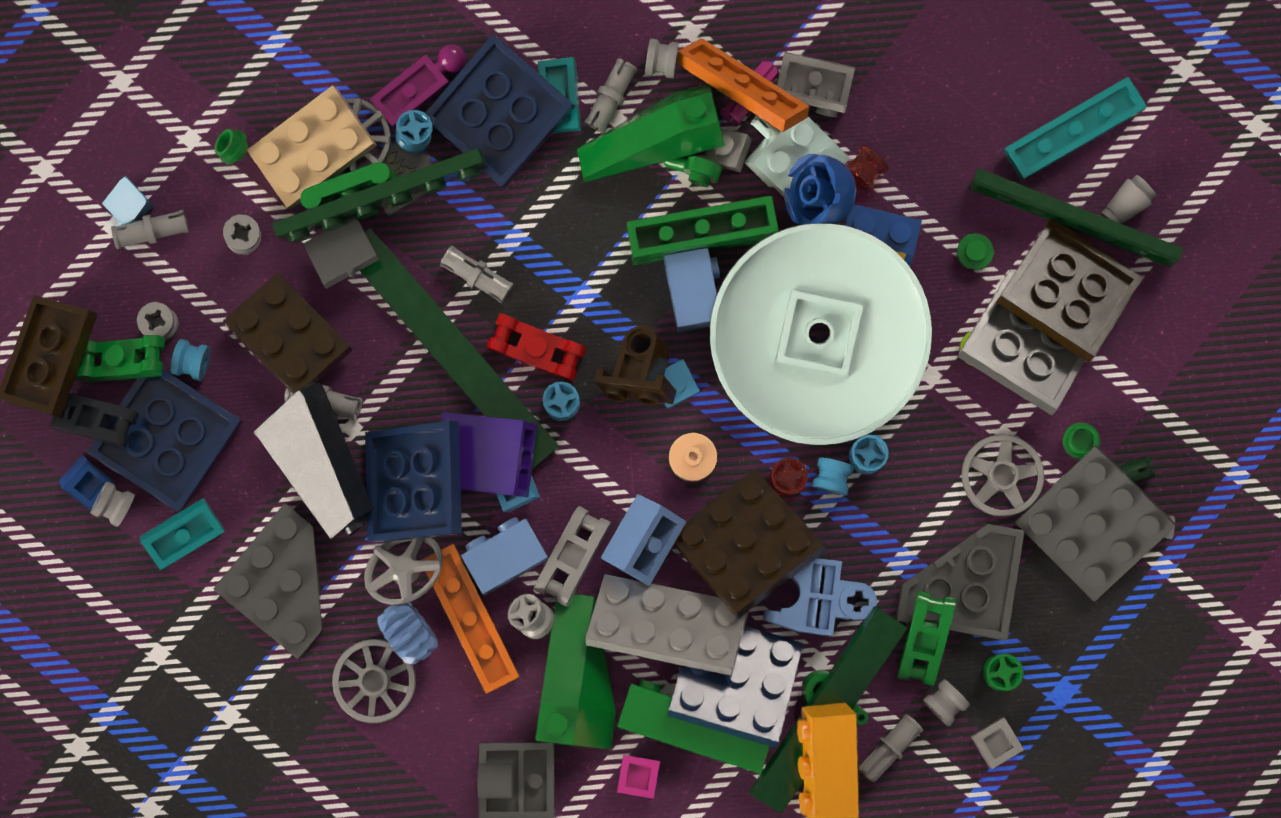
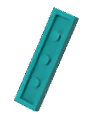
M1126 77L1007 146L1003 153L1022 182L1143 112L1147 105L1130 78Z

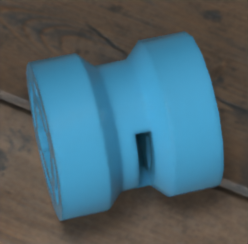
M876 435L862 436L851 446L849 451L850 465H853L854 470L860 474L870 475L876 473L885 465L888 459V447Z

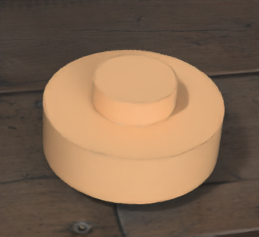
M688 433L680 436L675 440L669 452V463L672 471L680 479L688 482H697L707 478L714 470L717 462V452L714 444L706 436L698 433Z

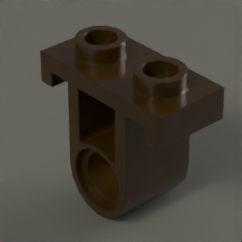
M646 325L631 328L625 334L612 377L605 369L597 368L594 383L605 393L604 396L616 402H625L626 399H633L649 406H658L659 403L673 404L677 392L664 376L669 360L668 347L656 332Z

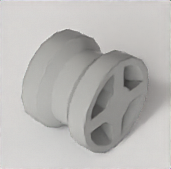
M650 38L645 74L653 75L658 72L663 73L667 78H674L679 43L661 44L658 39Z
M235 215L225 223L223 228V237L228 248L233 253L249 255L259 248L262 234L257 222L252 217Z
M148 303L141 308L137 316L138 328L144 335L162 336L166 342L172 339L178 332V317L174 311L163 303Z
M107 481L97 496L90 514L96 517L104 516L109 519L112 525L118 527L131 506L134 494L129 491L120 492L116 490L114 484Z
M524 594L517 597L511 603L508 610V619L511 625L528 638L539 639L547 635L552 629L554 613L551 608L534 595Z
M945 679L938 684V690L933 695H927L923 699L926 706L948 727L955 722V715L959 711H966L970 707L969 702Z

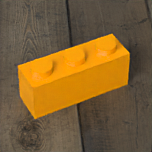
M846 703L802 707V720L797 722L798 738L800 743H803V756L798 758L799 774L801 779H804V792L799 794V805L802 815H805L807 818H859L856 713Z

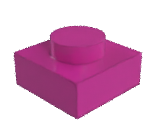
M623 755L617 793L654 799L660 761Z

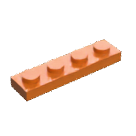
M703 38L677 51L676 63L782 132L807 119L809 112L807 104Z
M452 544L441 550L443 555L442 570L433 588L485 693L488 694L519 678L520 675L455 545ZM436 553L422 560L437 561ZM425 571L429 580L435 571Z

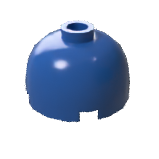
M807 154L798 159L788 176L793 177L790 189L785 188L784 191L786 210L791 219L803 225L838 224L843 221L851 212L856 199L857 188L855 178L850 169L838 159L828 155Z

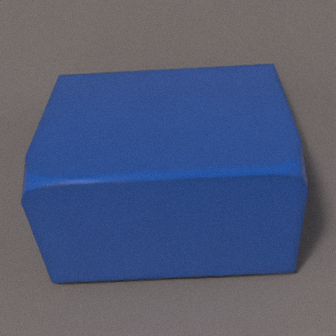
M81 455L60 479L59 484L66 492L91 510L104 484L107 481L114 484L115 481L87 457Z

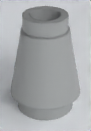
M1136 175L1131 180L1127 178L1101 214L1107 219L1123 224L1151 206V201L1157 195L1140 176Z

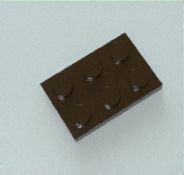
M278 273L223 320L225 326L293 395L300 389L316 384L352 351L351 346Z
M33 295L0 386V400L61 418L98 314L88 309Z

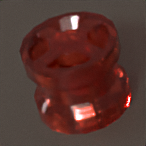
M862 145L858 149L857 157L854 160H848L845 163L853 174L855 183L866 191H869L874 186V180L878 175H884L889 170L882 157L866 145Z
M795 458L779 460L770 473L771 487L777 494L791 497L798 494L805 487L808 480V472L805 465Z

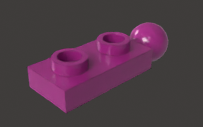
M448 44L442 47L438 53V61L435 63L427 55H424L370 98L371 103L382 113L393 130L396 128L398 118L404 112L419 110L450 85L444 76L446 72L456 73L463 69L466 64V54L460 46Z

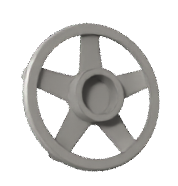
M999 434L982 439L970 449L964 458L961 478L965 493L975 507L993 516L1006 517L1027 510L1038 499L1044 484V468L1039 455L1030 444L1012 435ZM1001 441L996 462L992 463L974 456L983 446L991 442ZM1012 442L1026 449L1033 457L1035 464L1016 466L1012 463ZM969 466L983 473L988 478L977 495L973 493L969 483ZM1038 475L1035 491L1029 500L1024 503L1016 483L1018 480ZM1003 491L1014 509L999 510L991 508L984 503L996 492Z
M429 537L389 541L381 546H376L374 554L369 559L365 569V588L374 599L389 605L405 604L421 597L435 584L441 573L443 555L439 545L433 538ZM412 541L406 551L400 556L389 551L390 548L397 544ZM423 542L434 549L437 561L416 559V555ZM381 559L388 565L389 569L372 581L374 567L378 560ZM435 571L429 582L422 589L412 594L411 583L419 577L420 572ZM394 581L399 585L402 598H385L378 594L377 590Z

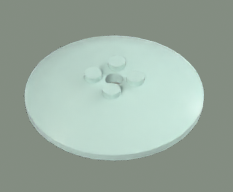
M805 224L787 228L772 234L749 249L736 262L723 281L716 296L710 322V346L714 367L723 388L735 406L747 418L767 432L786 440L811 445H828L854 440L871 433L891 420L906 405L918 388L927 367L932 340L931 316L922 286L908 264L897 252L876 237L861 230L837 224ZM815 323H824L829 328V337L822 343H814L809 338V330Z

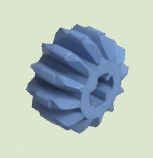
M410 602L390 605L378 617L379 629L384 634V638L404 662L414 665L420 660L423 661L438 647L436 635L424 617L421 616Z

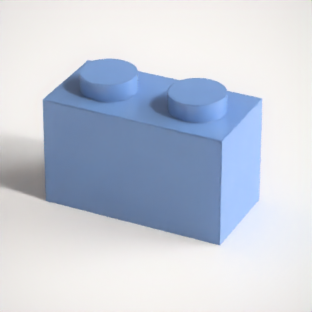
M708 248L665 255L664 264L677 333L710 327L712 310L718 294L716 293L714 279L720 278L717 258H710Z
M637 494L603 552L601 559L650 586L687 521L665 507Z
M517 517L512 518L497 527L500 533L487 540L485 535L465 545L467 552L462 554L461 557L484 596L549 559L527 519L519 522Z

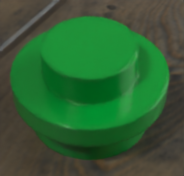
M239 129L224 130L215 143L216 155L220 156V160L228 165L241 160L248 148L246 134Z
M981 234L965 236L957 247L959 262L970 270L985 268L991 262L994 254L992 243Z
M1083 422L1075 423L1064 432L1062 439L1063 447L1071 457L1081 459L1094 445L1100 446V436L1092 425Z

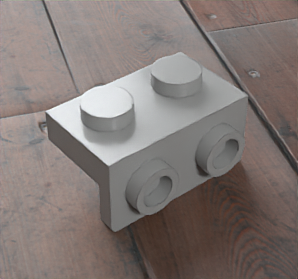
M784 52L777 86L805 104L816 107V113L837 117L838 112H846L855 67Z

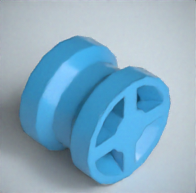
M419 110L406 111L398 118L396 123L395 140L397 145L404 152L410 154L423 152L431 141L432 122L424 112Z
M180 339L172 355L171 374L177 376L188 374L193 380L202 381L210 361V346L201 344L196 347L192 346L189 341Z
M555 382L544 391L542 398L543 406L547 415L553 420L568 421L577 414L580 406L579 394L571 384Z
M819 458L817 463L819 474L818 477L813 479L812 487L824 492L847 496L849 487L846 483L848 476L853 474L854 466L834 459Z

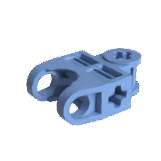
M816 558L790 578L797 584L799 589V598L796 604L789 608H782L780 612L764 610L763 621L794 632L832 637L835 619L850 621L866 619L872 608L877 605V597L873 589L867 584L840 580L842 561ZM822 567H825V570H824V579H823V587H822V594H821V593H819V591H820ZM855 592L861 593V599L867 601V605L860 607L858 612L853 611L852 604H847V598H852ZM818 601H821L818 628H815Z

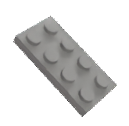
M604 574L585 638L586 645L732 676L749 611L737 619L719 597L656 584L648 586L641 581Z

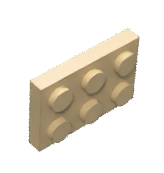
M332 85L247 149V151L286 208L292 210L301 203L300 195L304 189L336 177L377 145L342 94Z

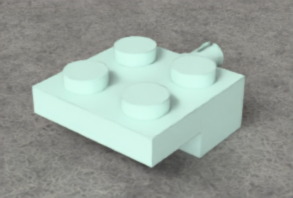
M756 115V119L751 121V125L765 138L744 163L767 186L774 187L784 197L785 188L790 189L793 178L788 176L790 169L801 157L807 154L828 155L844 164L850 158L809 117L782 132Z

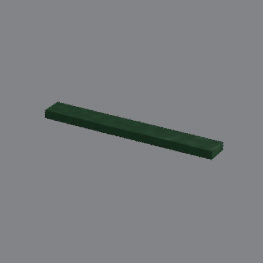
M371 228L367 229L365 234L379 260L360 270V273L485 417L524 420L538 424L532 466L533 471L560 448L559 445Z

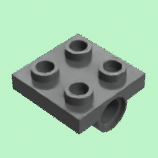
M479 743V818H555L554 743Z

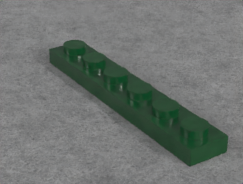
M476 148L272 223L276 237L284 241L289 240L291 244L302 242L311 237L310 232L321 228L324 231H331L344 226V220L357 215L358 219L367 218L379 212L378 207L391 203L393 207L400 206L412 201V195L425 191L426 194H432L447 188L446 183L458 178L461 182L475 179L481 175L480 170L488 168L484 153Z

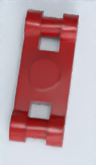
M499 314L495 323L498 325L494 337H489L486 345L487 349L561 379L574 382L577 375L575 368L579 358H584L587 350L585 346L520 322L508 315ZM511 332L521 335L517 347L507 343ZM556 349L565 353L561 364L552 361Z

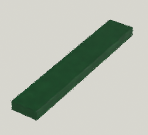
M979 168L972 176L968 187L970 188L969 190L1048 221L1052 218L1066 228L1166 267H1171L1178 262L1184 249Z
M874 606L807 706L846 703L853 709L907 630V627ZM802 713L749 790L753 797L781 814L804 782L798 770V758L803 756V743H800L798 738L797 722L802 720Z

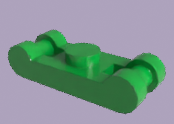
M381 162L373 163L304 189L300 195V202L305 208L312 209L397 178V175L386 164Z
M145 335L143 338L104 342L88 341L75 379L81 382H100L161 376L163 363L160 361V352L164 351L165 338L158 335ZM143 353H145V360H142ZM102 357L101 366L94 367L95 358Z
M917 592L902 656L897 667V679L908 681L909 678L922 680L924 685L934 686L955 611V598L944 596L943 599L930 597L928 592ZM926 613L939 614L938 622L925 620ZM914 659L927 661L925 665L913 663Z

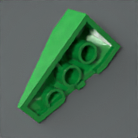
M704 84L674 92L577 148L584 182L725 146L711 85Z
M575 594L568 607L558 602L555 603L554 624L551 630L535 741L611 749L616 710L604 649L587 646L585 639L595 608L593 596Z

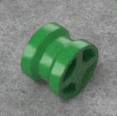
M1010 654L991 656L982 668V677L985 683L996 691L1015 689L1021 683L1024 676L1021 662Z

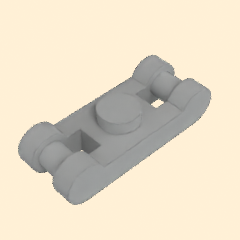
M578 506L538 577L534 590L542 595L548 593L557 598L556 602L568 607L596 552L608 535L612 522L604 518L598 520L590 516L587 509ZM581 528L592 533L588 541L577 536ZM558 570L569 575L564 585L554 580Z

